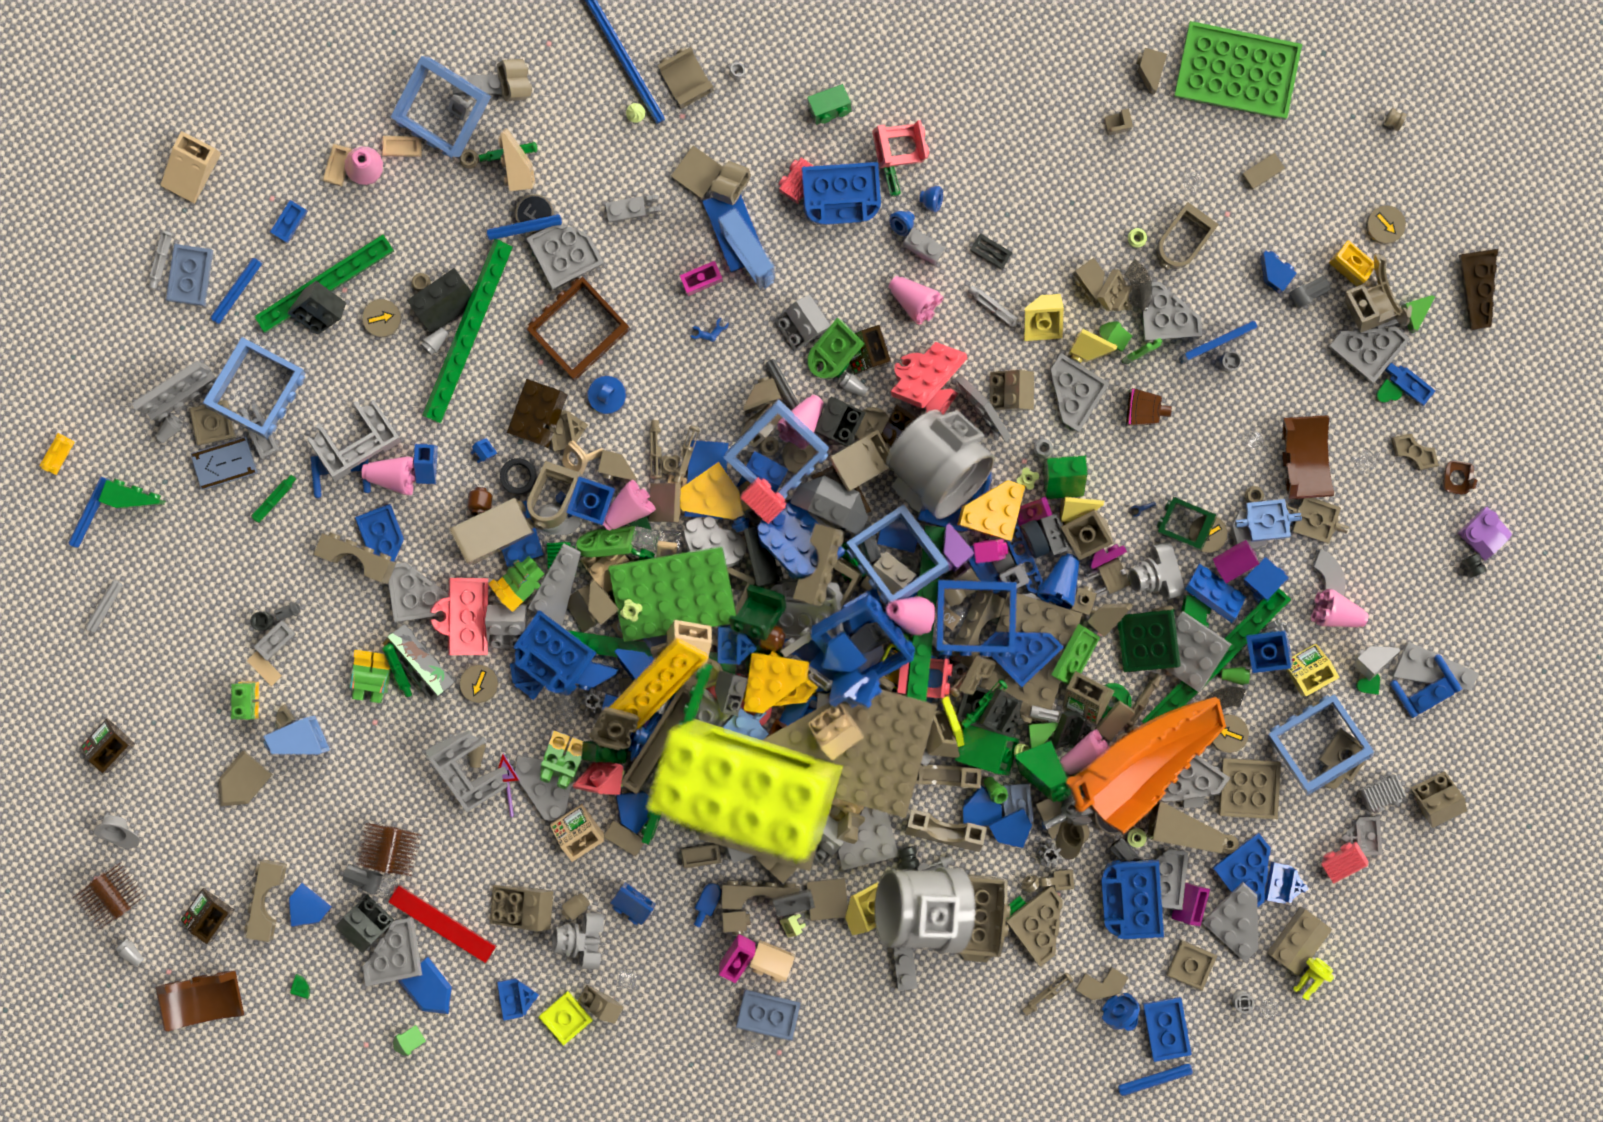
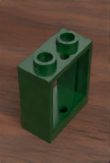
M1173 496L1172 501L1168 500L1164 510L1167 512L1164 518L1161 517L1156 527L1159 529L1158 533L1202 552L1216 521L1217 514ZM1176 505L1207 517L1196 542L1165 530Z

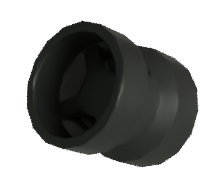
M1480 553L1461 560L1463 566L1467 567L1469 578L1487 571L1486 566L1481 562L1482 557Z
M256 612L252 615L250 623L255 630L265 631L273 626L274 618L268 612Z
M916 846L898 849V854L902 860L900 862L901 869L920 866L919 859L916 858Z

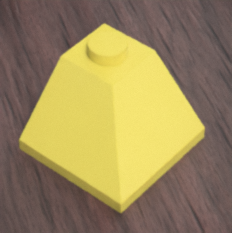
M1061 294L1041 295L1025 308L1024 341L1063 338L1064 307Z
M1082 329L1078 333L1068 354L1072 356V360L1078 363L1082 361L1088 362L1113 353L1118 346Z
M1065 497L1061 499V522H1064L1065 525L1093 510L1097 511L1104 505V501Z
M878 882L852 895L850 898L845 919L852 935L869 932L876 928L875 897Z

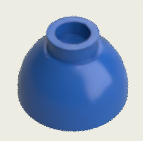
M932 186L926 191H921L920 202L929 211L938 212L943 202V189L941 186Z
M897 211L890 215L889 223L896 234L908 236L914 226L915 217L910 211Z

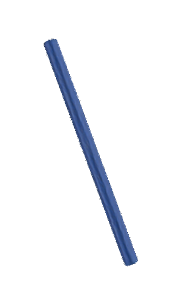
M585 0L656 124L665 120L663 113L597 0Z

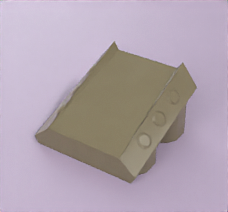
M609 707L603 708L589 737L600 746L616 750L626 749L631 744L630 736L636 730L640 717Z

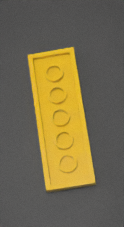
M676 638L609 708L632 713L640 717L636 728L640 729L708 660L707 653Z

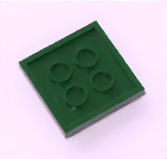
M1174 609L1125 614L1118 622L1124 673L1181 667Z

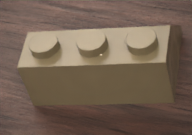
M1300 906L1267 953L1299 976L1306 967L1307 960L1314 956L1332 929Z

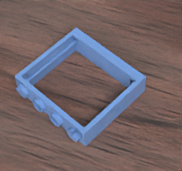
M421 56L391 118L397 121L398 126L405 129L407 127L412 130V135L426 139V143L429 146L440 148L442 154L450 158L460 157L491 96L434 59ZM429 70L477 100L454 146L406 116Z
M734 208L719 218L721 233L759 289L762 287L766 289L774 283L775 266Z
M242 337L203 401V404L206 408L268 439L269 435L276 431L278 420L285 416L287 411L285 408L288 403H292L295 399V391L298 386L301 387L303 385V380L306 377L305 372L302 368ZM249 350L294 372L262 427L217 404Z
M778 399L725 452L723 458L744 478L753 483L758 477L735 456L777 414L781 415L818 451L778 491L785 499L788 496L787 492L791 488L794 490L801 483L800 479L804 475L808 476L815 469L813 466L818 461L821 463L826 459L829 447Z
M904 504L847 542L846 551L852 560L855 558L858 562L857 567L859 571L869 577L868 582L870 586L880 592L881 595L879 597L885 605L894 600L910 597L949 570L948 562ZM898 518H901L936 566L892 595L857 546Z
M1335 694L1331 697L1326 695L1319 700L1320 703L1314 707L1312 705L1306 707L1301 715L1291 716L1286 720L1287 723L1281 727L1276 725L1270 730L1271 733L1268 735V739L1307 796L1374 755L1373 749ZM1333 704L1363 750L1308 782L1278 737Z

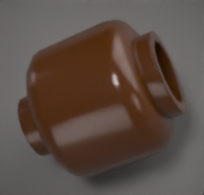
M476 487L475 490L468 493L467 509L474 516L492 509L493 495L484 487Z
M775 626L766 641L756 640H759L761 648L777 651L779 647H783L786 633H783L781 627Z

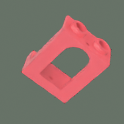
M918 120L915 124L894 127L878 125L872 130L879 168L922 163L928 158L929 148L925 143V129L921 124V120ZM908 136L914 140L916 148L913 153L891 156L888 138Z
M931 658L930 669H937L943 672L942 686L938 688H928L927 697L942 699L950 694L948 676L952 675L953 664H950L948 659ZM910 662L900 667L897 693L901 695H906Z

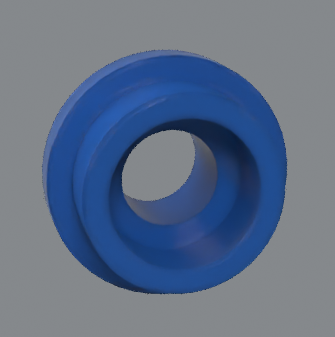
M740 516L734 519V523L731 525L736 532H740L750 527V519Z

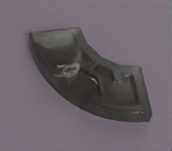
M1134 258L1124 274L1132 286V295L1129 302L1146 312L1152 299V281L1144 265Z
M1241 687L1220 688L1210 693L1204 700L1214 697L1218 698L1222 710L1231 706L1240 707L1246 689Z

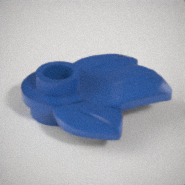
M643 726L635 730L631 744L627 749L631 751V761H633L639 745H644L647 740L649 731L645 730Z

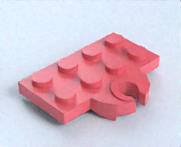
M935 342L925 354L910 353L901 357L902 364L907 366H901L900 363L895 364L894 371L898 383L891 390L892 397L923 409L967 360V354Z
M449 578V597L441 598L432 606L430 613L442 611L444 614V619L441 622L432 619L430 623L434 630L440 634L448 635V655H488L485 625L488 605V578Z

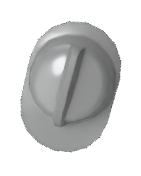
M560 504L543 505L535 514L540 517H551L557 514L562 506ZM572 515V517L568 518L567 516L564 522L557 527L538 530L548 535L571 534L579 527L580 517Z
M106 814L103 817L102 823L94 829V834L98 838L122 848H135L140 843L139 837L129 830L127 821L119 816Z

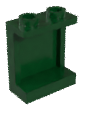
M750 584L747 588V600L736 616L731 615L729 617L731 630L766 641L787 608L785 595Z

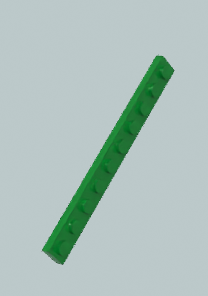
M494 239L422 414V416L438 423L442 422L513 249L512 246L498 239Z
M925 525L924 532L942 554L944 527ZM923 548L919 577L936 566ZM939 577L917 591V597L928 599L934 604L935 612ZM935 619L930 632L922 635H913L912 644L915 650L913 661L909 665L906 696L925 702L927 698Z
M1280 588L1270 597L1268 602L1263 600L1225 638L1232 645L1205 686L1247 645L1246 635L1258 634L1291 602V598ZM1181 681L1141 722L1144 724L1160 715L1186 706L1199 692Z
M567 630L594 650L596 654L617 657L615 650L622 649L645 652L648 657H653L650 648L644 641L632 640L624 642L623 638ZM710 651L708 658L718 662V652ZM720 663L723 671L736 673L737 664Z
M706 663L697 670L695 679L698 680L696 686L693 685L690 690L689 696L692 698L690 703L685 705L683 710L685 718L684 721H680L678 727L695 720L713 668L712 665ZM649 809L647 818H649L648 825L645 824L641 835H643L642 843L649 845L653 840L662 813Z

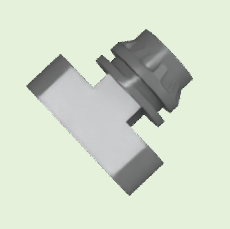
M1170 542L1151 546L1150 553L1152 559L1141 561L1135 567L1129 569V582L1135 592L1143 591L1150 593L1161 589L1163 597L1167 600L1184 595L1185 593L1174 549Z
M584 913L582 931H579L578 924L573 923L572 926L565 924L562 927H555L552 934L553 953H560L564 957H569L570 955L571 958H575L578 951H580V969H599L601 953L598 952V944L601 942L599 932H603V914Z

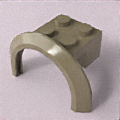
M1377 253L1374 255V271L1378 285L1366 289L1365 285L1362 284L1347 290L1345 293L1344 302L1360 333L1394 319L1402 326H1406L1409 324L1412 312L1411 305H1409L1408 310L1405 307L1402 310L1395 300L1386 275L1387 260L1384 256Z

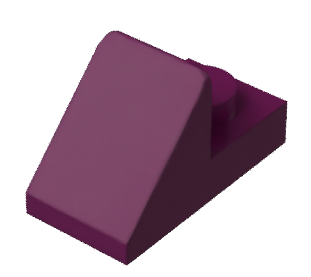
M1044 497L1020 506L1017 517L1019 526L1032 520L1037 521L1051 516L1052 512L1047 498Z
M1115 544L1107 548V553L1104 548L1093 553L1089 568L1094 569L1126 553L1125 546Z

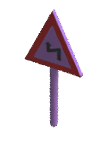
M502 753L498 769L504 766L507 769V774L502 775L503 782L508 784L506 790L510 817H513L509 781H520L504 753Z

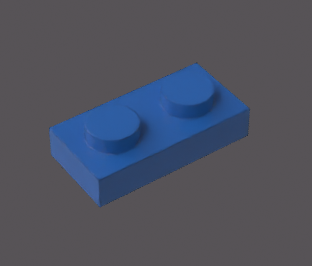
M290 200L270 232L288 243L308 211Z

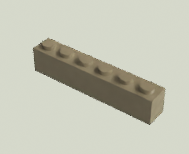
M688 685L680 688L621 782L622 785L636 794L642 791L663 758L671 730L677 728L681 720L684 721L685 714H683L686 703H690L692 698L689 696L691 687Z

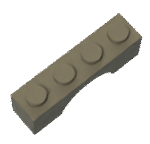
M815 523L810 543L817 549L819 555L818 566L812 575L798 580L793 599L821 607L826 599L827 585L832 579L833 565L836 564L838 559V549L843 542L842 531Z
M332 532L329 535L321 534L313 555L334 563H338L345 556L355 555L363 564L364 576L388 584L396 562L391 561V556L380 553V555L374 554V549L363 546L362 549L357 547V542L346 539V542L340 540V535Z
M979 590L953 645L979 646V634L982 627L989 620L999 618L1006 599L988 590ZM952 651L950 658L970 668L979 652H971V656L960 655V652Z
M921 764L916 784L980 788L982 769L967 766L927 764L925 766Z
M911 809L905 834L980 852L984 844L987 827L971 823L949 824L935 819L930 813Z
M263 860L260 864H257L255 870L257 881L252 887V894H254L253 902H250L248 907L250 918L244 928V932H247L246 938L264 942L273 940L277 920L268 914L265 907V898L273 886L284 883L286 863Z
M727 880V883H723L722 909H741L745 901L755 895H766L773 899L799 892L800 886H796V883L793 882L777 885V882L768 881L765 882V885L758 884V881H746V884H738V880Z

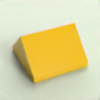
M1349 240L1345 242L1328 262L1356 287L1364 284L1374 270V261Z

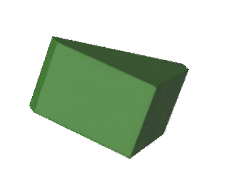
M1435 296L1424 297L1401 306L1402 310L1404 307L1408 310L1409 305L1412 306L1410 321L1407 325L1409 332L1414 333L1419 330Z
M1058 723L1027 724L1030 749L1044 744L1055 731Z

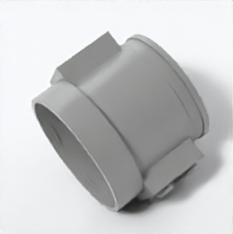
M931 410L916 419L900 435L887 456L886 465L898 476L892 488L897 491L900 497L904 498L914 510L921 512L928 509L936 518L941 519L962 507L979 490L994 467L995 456L980 443L985 435L961 413L954 411L943 415L939 410Z
M937 868L934 871L887 870L883 873L878 883L875 897V924L878 937L885 947L932 948L938 953H960L966 948L973 930L975 903L972 885L964 870L960 868Z

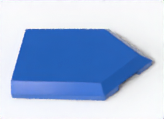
M388 504L355 517L365 546L374 549V554L380 555V553L391 556V561H395L403 544L404 537L392 505Z
M429 957L420 963L421 976L398 980L421 1011L449 1014L452 986Z

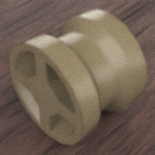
M1391 108L1384 121V126H1391L1395 131H1399L1407 114L1404 112L1399 113L1395 108Z

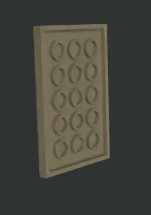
M1007 592L995 632H1009L1010 592ZM1016 593V632L1051 633L1064 648L1023 687L998 662L990 678H982L979 687L990 690L998 680H1003L1007 684L1005 692L1023 701L1020 715L1029 716L1032 705L1052 710L1061 681L1051 674L1079 624L1082 613ZM1031 717L1032 719L1048 723V720Z

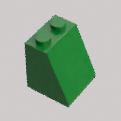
M1086 455L1047 458L1042 461L1044 491L1047 499L1084 496L1088 475Z
M970 725L967 729L963 727L961 731L964 745L958 747L960 756L955 758V761L992 773L1009 776L1015 757L1014 748L1019 744L1020 739L1011 738Z
M1051 741L1015 755L1019 773L1052 802H1061L1066 800L1068 796H1071L1070 788L1067 784V776Z

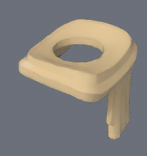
M569 441L564 450L562 463L565 468L580 472L582 475L588 461L602 456L603 448L586 454L575 441ZM570 452L575 453L577 456V465H573L570 462Z

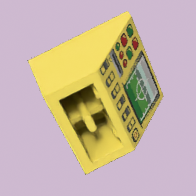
M1316 643L1292 656V668L1286 669L1301 696H1308L1340 678L1331 661Z

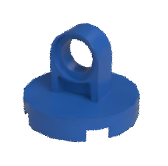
M602 376L595 379L590 385L588 400L597 412L612 414L624 406L626 390L617 378Z
M1123 993L1124 995L1119 997L1117 995L1112 996L1107 1000L1102 1009L1104 1011L1102 1016L1104 1022L1114 1030L1124 1028L1127 1031L1135 1029L1138 1024L1139 1003L1128 993Z

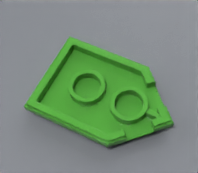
M1158 338L1153 343H1148L1137 349V351L1131 352L1121 360L1122 363L1128 365L1155 351L1161 346L1162 339Z

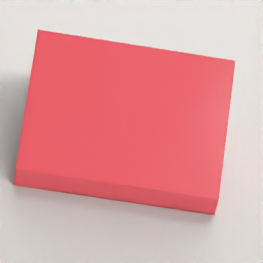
M953 389L939 390L926 404V411L939 410L944 415L959 393Z
M593 762L572 786L574 789L597 794H620L623 766L617 763Z

